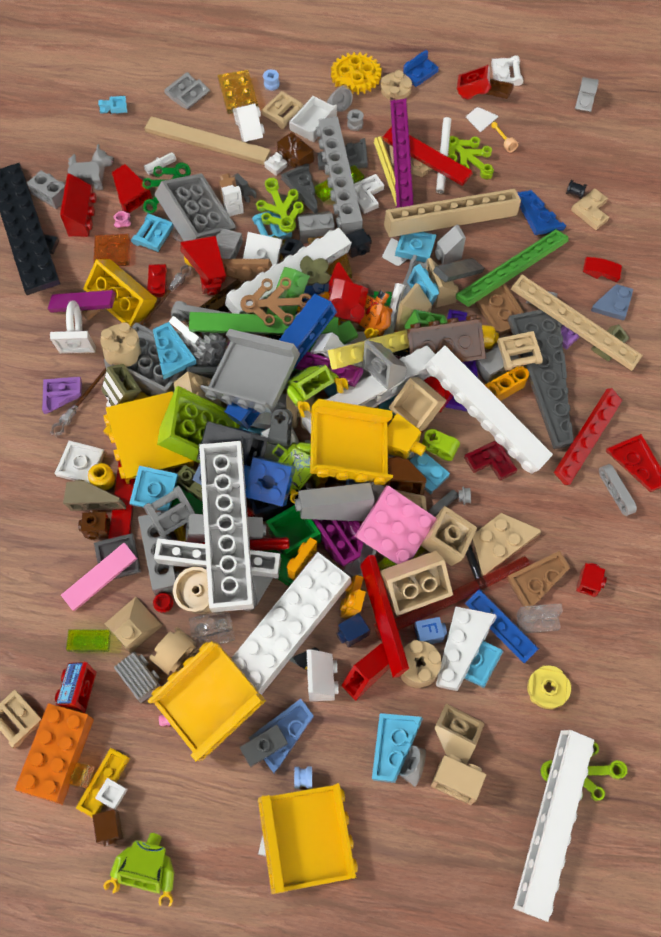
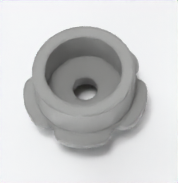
M462 486V490H458L459 502H463V505H465V503H471L470 488Z

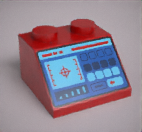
M88 662L68 663L67 668L63 670L61 675V688L57 690L55 695L56 706L86 713L97 674Z

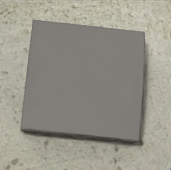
M186 72L168 86L164 93L181 107L189 109L208 94L210 89L199 79L196 81Z

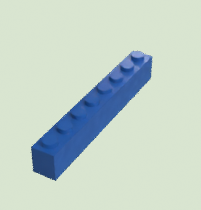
M315 293L279 339L280 341L294 344L300 352L294 368L337 313L331 301ZM235 403L228 404L224 411L232 421L247 430L260 415L253 408L248 407V409H244Z

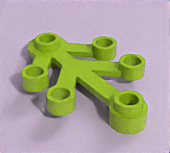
M450 136L448 157L457 162L456 150L460 154L461 165L469 169L468 160L480 169L481 178L491 179L494 172L492 165L482 163L475 156L490 157L492 148L484 146L482 149H465L462 146L478 148L480 139L472 137L470 140H459L455 136Z
M268 178L265 181V188L267 192L272 194L276 206L266 203L264 200H259L256 203V207L260 212L267 210L278 214L281 219L271 216L270 213H263L261 215L262 223L265 225L270 223L278 225L282 232L290 233L296 228L295 219L297 215L304 211L303 203L295 202L293 205L294 209L288 216L286 212L290 205L299 198L298 191L296 189L289 190L286 200L282 203L278 193L279 184L277 179Z
M595 742L593 744V746L595 747V752L592 754V756L596 755L599 752V746ZM552 760L546 761L541 766V776L545 781L548 780V768H551ZM619 760L613 761L609 766H588L587 776L610 775L613 779L619 780L626 776L627 766ZM613 767H617L620 770L619 775L613 772ZM587 777L584 779L583 787L590 792L591 798L595 801L602 800L605 797L603 788L596 786ZM595 790H599V791H600V793H601V797H600V798H597V797L594 795V791H595Z

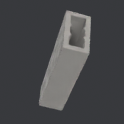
M370 483L299 491L298 499H295L296 511H300L301 519L364 521L374 504Z
M189 514L186 524L185 542H205L204 514ZM248 517L249 539H262L266 535V524H263L262 517Z

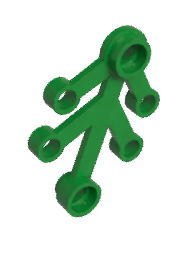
M178 163L175 168L156 166L153 174L158 178L162 177L163 174L174 175L171 179L190 176L191 169L186 163ZM183 169L185 174H181L179 170ZM155 170H161V174H157ZM145 178L142 186L148 190L151 187H159L161 181L165 180ZM148 181L151 185L146 186L144 182ZM156 196L152 200L148 199L144 202L143 210L145 213H155L159 203ZM151 205L152 210H148L146 206Z

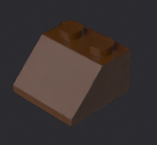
M399 456L388 457V474L393 475V478L385 484V487L390 486L394 490L424 495L426 477L408 459H403Z

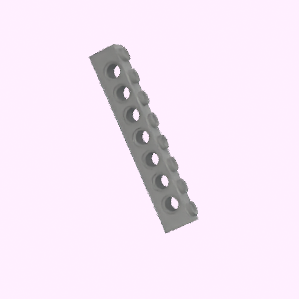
M338 117L318 119L319 127H316L317 137H320L319 148L320 150L323 149L322 161L326 162V165H324L325 174L329 175V178H327L328 187L332 188V191H330L331 201H335L333 209L334 214L338 215V218H336L337 228H341L344 234H349L362 229L363 220Z

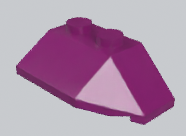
M312 519L321 533V543L333 560L344 567L360 557L363 542L354 537L361 526L358 521Z

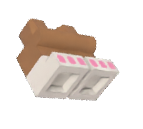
M229 173L220 175L219 186L222 203L229 216L244 213L241 190L239 186H236L235 177H231Z

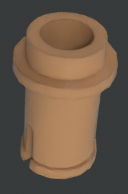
M103 309L84 310L81 314L86 320L90 321L98 312H102Z

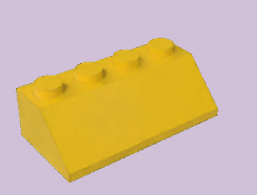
M96 259L83 287L86 292L113 290L116 293L113 307L107 310L121 323H128L130 327L145 319L157 301L156 297L111 259Z

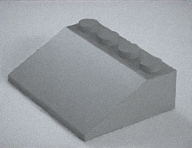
M202 173L161 181L154 194L183 241L216 236L222 228L232 231L236 229L232 219Z
M135 323L132 328L138 333L141 354L135 364L126 367L141 391L151 396L171 391L174 393L173 382L184 375L187 369L163 379L153 331ZM104 359V363H105L106 370H107V367H109V366H114V364H112V365L108 364V363L106 362V360Z

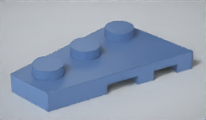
M299 699L249 737L251 741L273 726L278 725L288 745L264 759L274 774L314 717L302 699Z

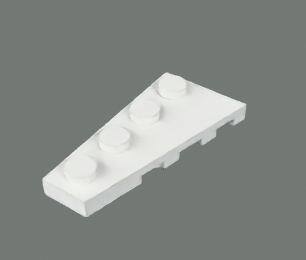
M455 607L441 661V668L436 681L437 687L458 691L470 668V664L479 652V647L487 637L492 623L497 618L496 614Z

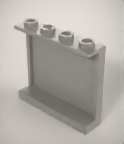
M229 329L226 336L229 338L230 343L209 386L201 385L200 388L206 393L205 396L211 400L220 399L226 404L231 405L235 403L244 409L249 407L259 413L268 412L272 414L300 356V352L292 343Z

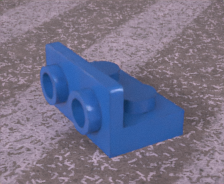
M425 50L405 63L403 73L411 79L412 85L417 87L436 74L439 67L428 59V51Z

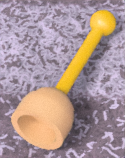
M492 122L491 127L495 128L505 140V149L508 152L516 150L518 142L513 137L507 138L499 129L497 122Z

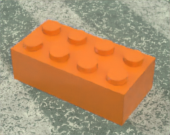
M48 703L14 790L63 805L94 719L88 714Z

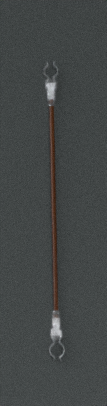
M188 265L181 267V273H177L174 276L168 291L140 325L144 326L173 290H176L179 285L183 284L185 277L191 274V266L190 271L184 273V275L182 270L188 268ZM106 367L78 402L60 416L59 423H55L52 426L51 435L54 434V428L61 424L62 430L55 433V436L57 437V435H61L64 432V426H68L71 423L78 406L106 373Z

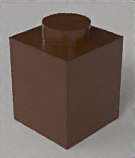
M113 809L92 815L96 843L109 847L116 845L117 840L123 839L119 811Z

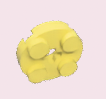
M542 666L529 677L527 690L530 700L534 704L544 709H556L561 707L570 697L571 683L561 669L555 666ZM547 682H550L551 686L555 688L550 693L544 689V685H547Z

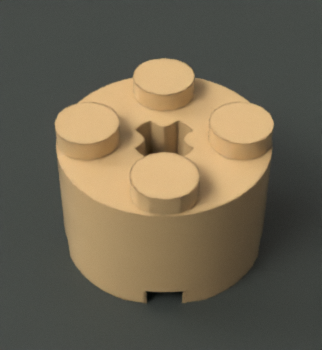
M121 323L104 329L101 332V346L104 358L108 364H124L126 367H129L137 362L141 354L138 333L134 328L130 327L128 323Z
M179 627L174 628L176 631L174 634L170 631L154 649L157 652L155 657L152 654L150 656V660L169 676L175 671L179 672L184 667L182 663L187 658L194 656L198 651L196 649L197 643Z
M414 640L403 648L409 669L400 677L408 686L421 688L431 685L436 680L441 668V655L430 643ZM416 663H423L419 668L416 667Z

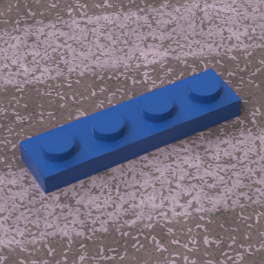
M481 589L465 603L471 610L496 614L497 618L492 623L490 630L523 663H526L539 650L534 642Z

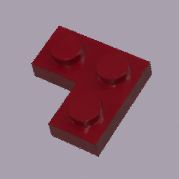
M496 441L486 444L464 456L473 473L491 466L501 481L517 472V468L502 445Z

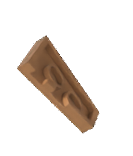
M270 259L222 260L227 277L244 281H252L259 273H265L273 266Z
M558 551L508 575L507 580L528 613L567 573L570 567L561 552Z

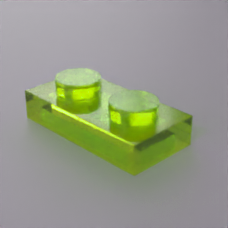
M68 629L66 650L68 652H109L111 631Z

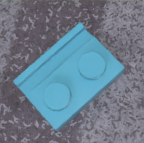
M425 452L422 456L416 454L410 460L426 477L425 490L429 494H432L450 475L446 469Z

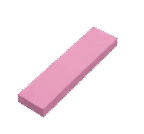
M123 543L61 594L62 598L73 611H76L138 558L127 544Z

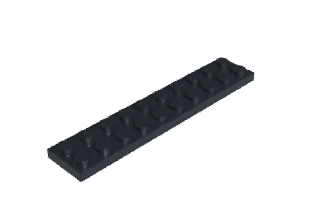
M20 163L0 168V214L25 294L30 295L60 285L61 283Z

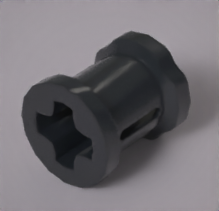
M571 179L566 194L570 193L582 199L587 184L581 185Z

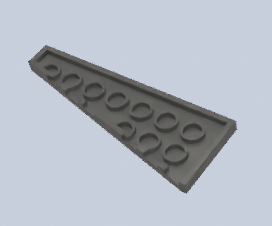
M542 310L511 315L508 317V322L513 335L534 331L543 361L541 364L536 365L532 363L524 365V367L529 371L528 378L553 449L571 446L573 432L569 415L570 404H568L569 392L566 385L567 372L562 345V324ZM523 353L520 354L521 358L533 356V353Z

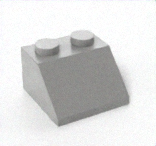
M331 211L297 215L300 241L302 243H312L315 239L324 237L328 231H334Z
M369 340L364 342L363 367L380 384L389 390L405 379L407 367L403 361L393 355L390 349H387L381 343Z

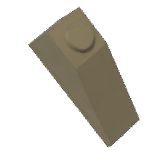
M78 479L74 482L66 483L63 504L71 511L126 509V505L120 498L84 480Z

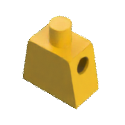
M398 413L387 427L388 454L399 456L403 459H408L412 452L422 456L427 446L419 442L421 431Z

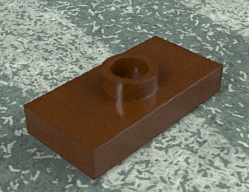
M490 79L491 88L486 95L508 99L514 89V84Z

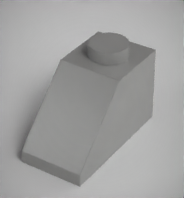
M455 225L437 242L435 255L442 264L462 259L466 237L459 225Z

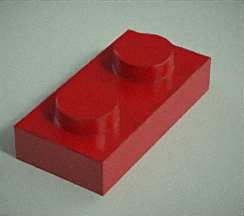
M152 264L148 267L147 291L154 297H163L166 293V264Z

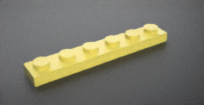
M407 329L368 339L369 341L381 343L384 347L390 349L392 353L409 348ZM367 340L328 350L332 370L362 362L364 342Z

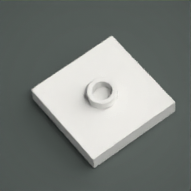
M248 232L243 259H270L272 265L279 261V251L283 240Z
M69 440L54 474L57 477L75 481L79 479L90 483L88 471L93 465L102 463L106 452L104 449Z

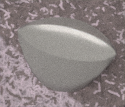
M342 85L331 94L327 103L337 105V111L339 112L345 111L352 103V92L347 85Z
M412 745L400 770L399 775L413 786H416L421 778L426 760V749Z

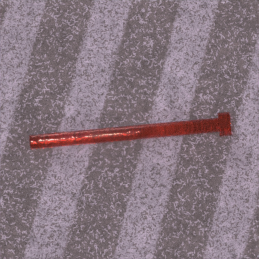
M523 556L453 590V596L417 608L395 618L398 631L475 594L479 589L483 590L507 578L508 575L529 566V560L526 556ZM375 623L374 629L376 631L378 638L382 642L377 623Z

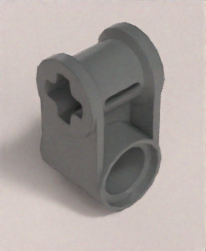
M277 409L271 416L268 444H280L281 446L289 447L293 414L288 409ZM283 414V416L286 417V420L282 421V419L279 418V415Z

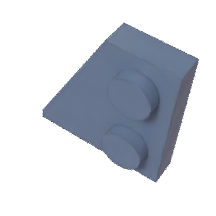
M616 284L592 306L591 311L624 321L633 289Z

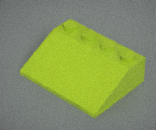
M177 386L161 423L157 445L200 463V460H197V455L206 422L209 421L238 429L239 424L228 417L224 412L225 408Z

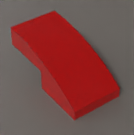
M585 258L583 273L596 279L603 276L614 282L619 281L621 278L622 265L602 258Z

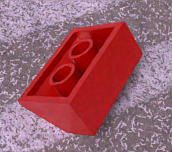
M67 174L60 216L68 236L89 237V231L92 230L93 226L91 219L95 214L94 203L97 201V196L90 184L72 174Z

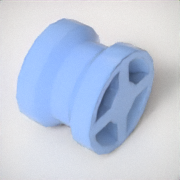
M272 69L263 73L264 87L270 91L278 89V72Z
M299 766L294 767L295 789H300L301 787L312 789V766H307L306 769H301Z

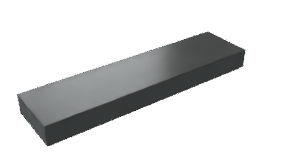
M470 258L436 266L433 272L444 282L481 274L485 268L475 259Z

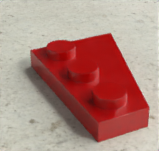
M642 434L606 449V452L649 492L661 488V467Z

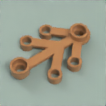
M284 277L281 279L280 285L267 299H260L266 291H270L273 288L272 280L265 278L262 280V286L253 295H246L241 299L240 306L245 313H255L264 321L267 327L274 325L275 318L271 314H266L261 307L269 308L282 320L284 325L290 326L293 322L292 314L285 313L279 306L299 305L303 309L306 303H303L302 299L307 298L309 300L311 296L305 293L297 298H279L285 290L291 287V280L288 277ZM284 281L289 282V285L284 286L282 283ZM269 282L271 285L265 287L264 283ZM252 301L253 305L247 306L246 303ZM290 317L291 321L286 322L284 319ZM271 318L273 321L271 323H267L266 319Z

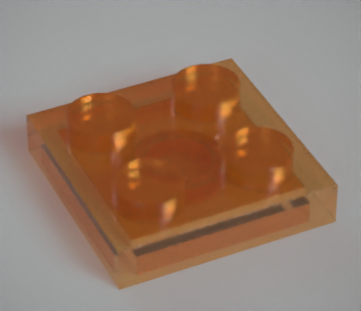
M129 234L95 235L94 263L96 259H111L118 266H129Z

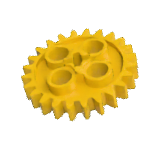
M353 52V55L347 53L346 57L341 55V59L336 58V62H333L331 67L332 83H335V87L347 85L352 95L354 92H357L359 95L360 91L366 94V90L371 92V87L376 88V84H379L381 80L382 69L380 68V63H377V59L373 60V56L367 57V53L361 55V52L358 55Z

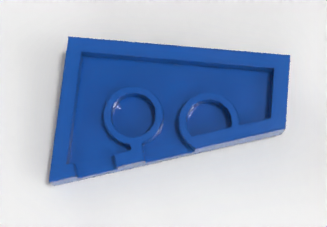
M532 190L517 192L521 199L519 207L534 235L551 233L554 230H565L566 225L564 222L560 223L555 218L556 214L553 211L549 212L544 207L545 203Z

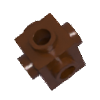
M90 510L89 512L82 513V520L78 522V529L85 538L98 540L99 538L109 537L110 518L106 512Z

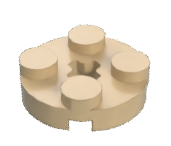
M397 70L381 78V93L387 99H390V97L395 98V100L405 99L410 95L412 81L402 71Z

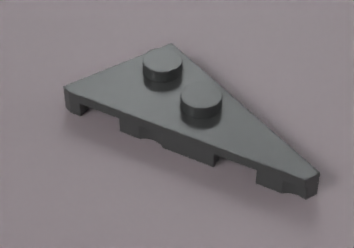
M304 164L281 174V180L290 189H296L299 198L314 214L317 213V199H315V190L309 172V164Z

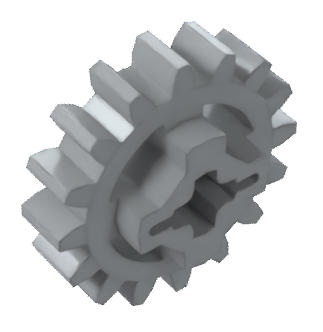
M211 332L209 337L204 335V340H199L200 344L195 347L197 352L193 353L196 357L195 366L217 367V364L221 362L220 358L224 356L226 351L225 347L228 344L225 342L226 338L218 333L213 334Z

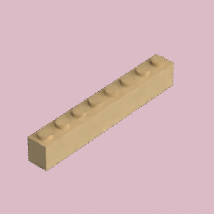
M515 189L388 209L385 214L384 227L389 237L453 227L455 225L517 216L521 199Z

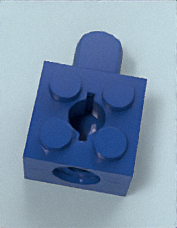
M253 457L251 466L244 465L246 497L282 507L287 505L296 466L261 457Z

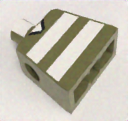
M120 364L107 367L101 388L108 400L106 403L107 407L134 401L141 392V389L126 366Z

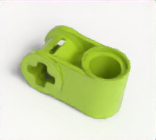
M436 429L427 430L422 444L427 446L426 451L446 461L453 460L460 446L459 440Z

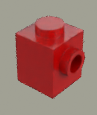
M585 563L580 572L576 592L596 597L601 588H604L606 584L605 569L600 568L599 565L594 563Z

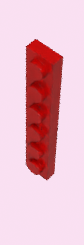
M613 388L606 389L553 472L564 485L571 484L623 400Z

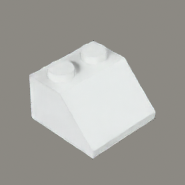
M307 650L309 702L335 700V694H339L338 681H334V673H338L337 660H333V654Z

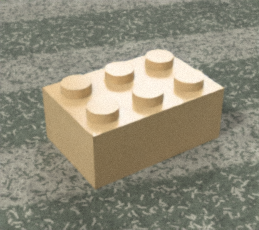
M437 551L380 571L391 609L396 616L453 596L445 560Z

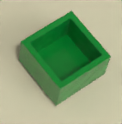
M295 505L266 521L267 531L272 538L287 537L289 539V549H280L281 553L289 559L295 558L299 554V547L303 542L306 543L310 537L316 540L317 544L321 542V533L312 519H301L300 511H296Z

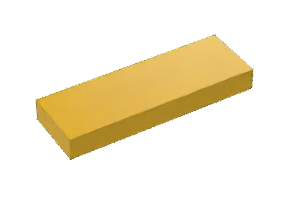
M110 748L77 804L76 809L90 817L100 813L104 803L95 799L107 778L117 783L130 758Z

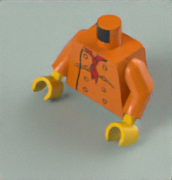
M383 290L379 291L376 298L367 295L364 308L365 314L359 324L366 329L364 331L366 339L376 338L377 335L383 336L385 330L391 325V314L393 311L385 304L390 295Z

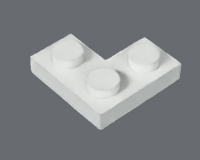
M374 174L355 183L354 187L359 208L363 214L379 208V203L373 196L384 190V184L379 177Z

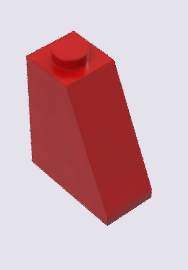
M126 164L112 172L122 211L131 213L143 205L146 200L152 199L150 189L143 188V181Z
M216 236L181 242V253L207 285L222 284L225 281L226 274Z
M383 642L352 667L341 685L355 701L390 669Z

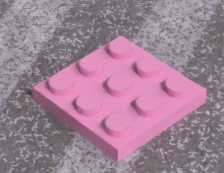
M386 486L354 537L395 564H400L413 558L437 518L390 486Z

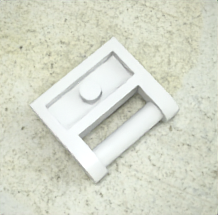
M519 56L492 59L493 79L512 83L514 86L522 85L523 77L520 74ZM509 66H513L514 78L510 77Z

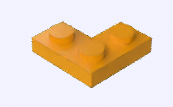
M311 537L306 543L303 542L298 550L299 554L296 558H291L287 565L288 577L292 580L299 576L317 553V541Z
M353 576L351 584L345 590L346 595L342 599L339 608L342 610L340 615L342 618L349 619L361 612L366 593L361 590L363 581L361 576Z

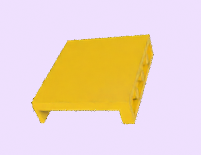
M173 391L106 407V414L103 415L106 426L110 425L111 432H108L111 444L115 443L114 456L116 461L120 460L121 467L118 469L121 479L125 478L126 484H129L130 479L136 478L139 466L162 471L183 465L188 467L194 466L193 460L157 445L159 429L173 396Z
M318 399L311 408L310 474H317L318 477L322 478L332 476L338 480L353 479L358 483L368 481L374 482L375 485H385L393 478V475L388 474L387 422L392 419V411Z
M213 641L204 643L199 648L200 652L195 657L188 658L183 663L184 667L179 672L175 671L167 678L168 682L163 687H157L151 693L152 697L148 700L149 703H154L192 750L191 756L196 762L203 761L266 702L265 698L218 642Z
M339 783L327 787L274 796L266 795L258 798L271 894L356 878L355 873L358 872V867L351 851L353 849V839L351 835H348L347 829L349 816L347 811H344L343 806L345 793L343 788L340 789Z

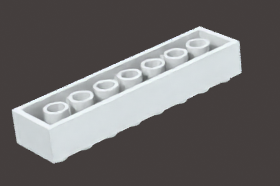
M241 441L200 444L209 609L211 612L254 609Z
M319 552L316 553L231 658L261 695L352 582L350 576Z

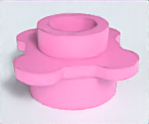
M119 211L114 215V226L116 228L129 227L131 225L129 213Z

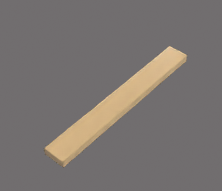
M152 116L145 126V132L264 165V162L268 160L271 154L270 149Z
M521 274L512 286V291L631 371L643 356Z

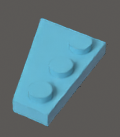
M169 322L153 329L163 379L196 365L195 357Z
M380 713L372 780L396 782L422 723V717Z

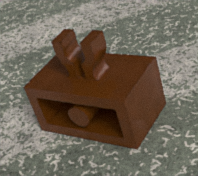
M290 132L277 142V152L282 155V158L292 168H297L307 163L310 165L314 162V150L303 142L301 138L297 137L295 133Z

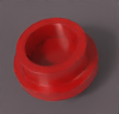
M160 593L153 600V606L159 613L169 612L174 604L173 598L168 593Z

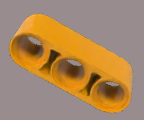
M523 366L515 367L485 384V386L502 401L525 387L529 371Z

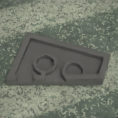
M365 138L360 139V142L352 144V142L346 144L345 149L350 169L368 168ZM322 152L317 153L318 170H325L324 165H326V162L322 161Z

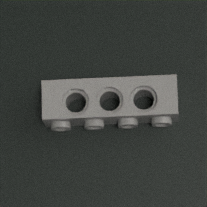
M149 515L140 516L138 519L152 590L155 596L160 593H172L179 571L175 572L173 565L158 564L154 559L157 538L173 540L172 536L167 534L163 537L153 538V535L158 533L151 518ZM162 569H169L166 574H160Z

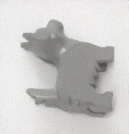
M97 144L96 151L90 162L76 163V155L73 154L68 159V174H72L90 185L94 184L95 190H103L104 170L106 166L113 164V156H109L105 151L101 150L100 144Z

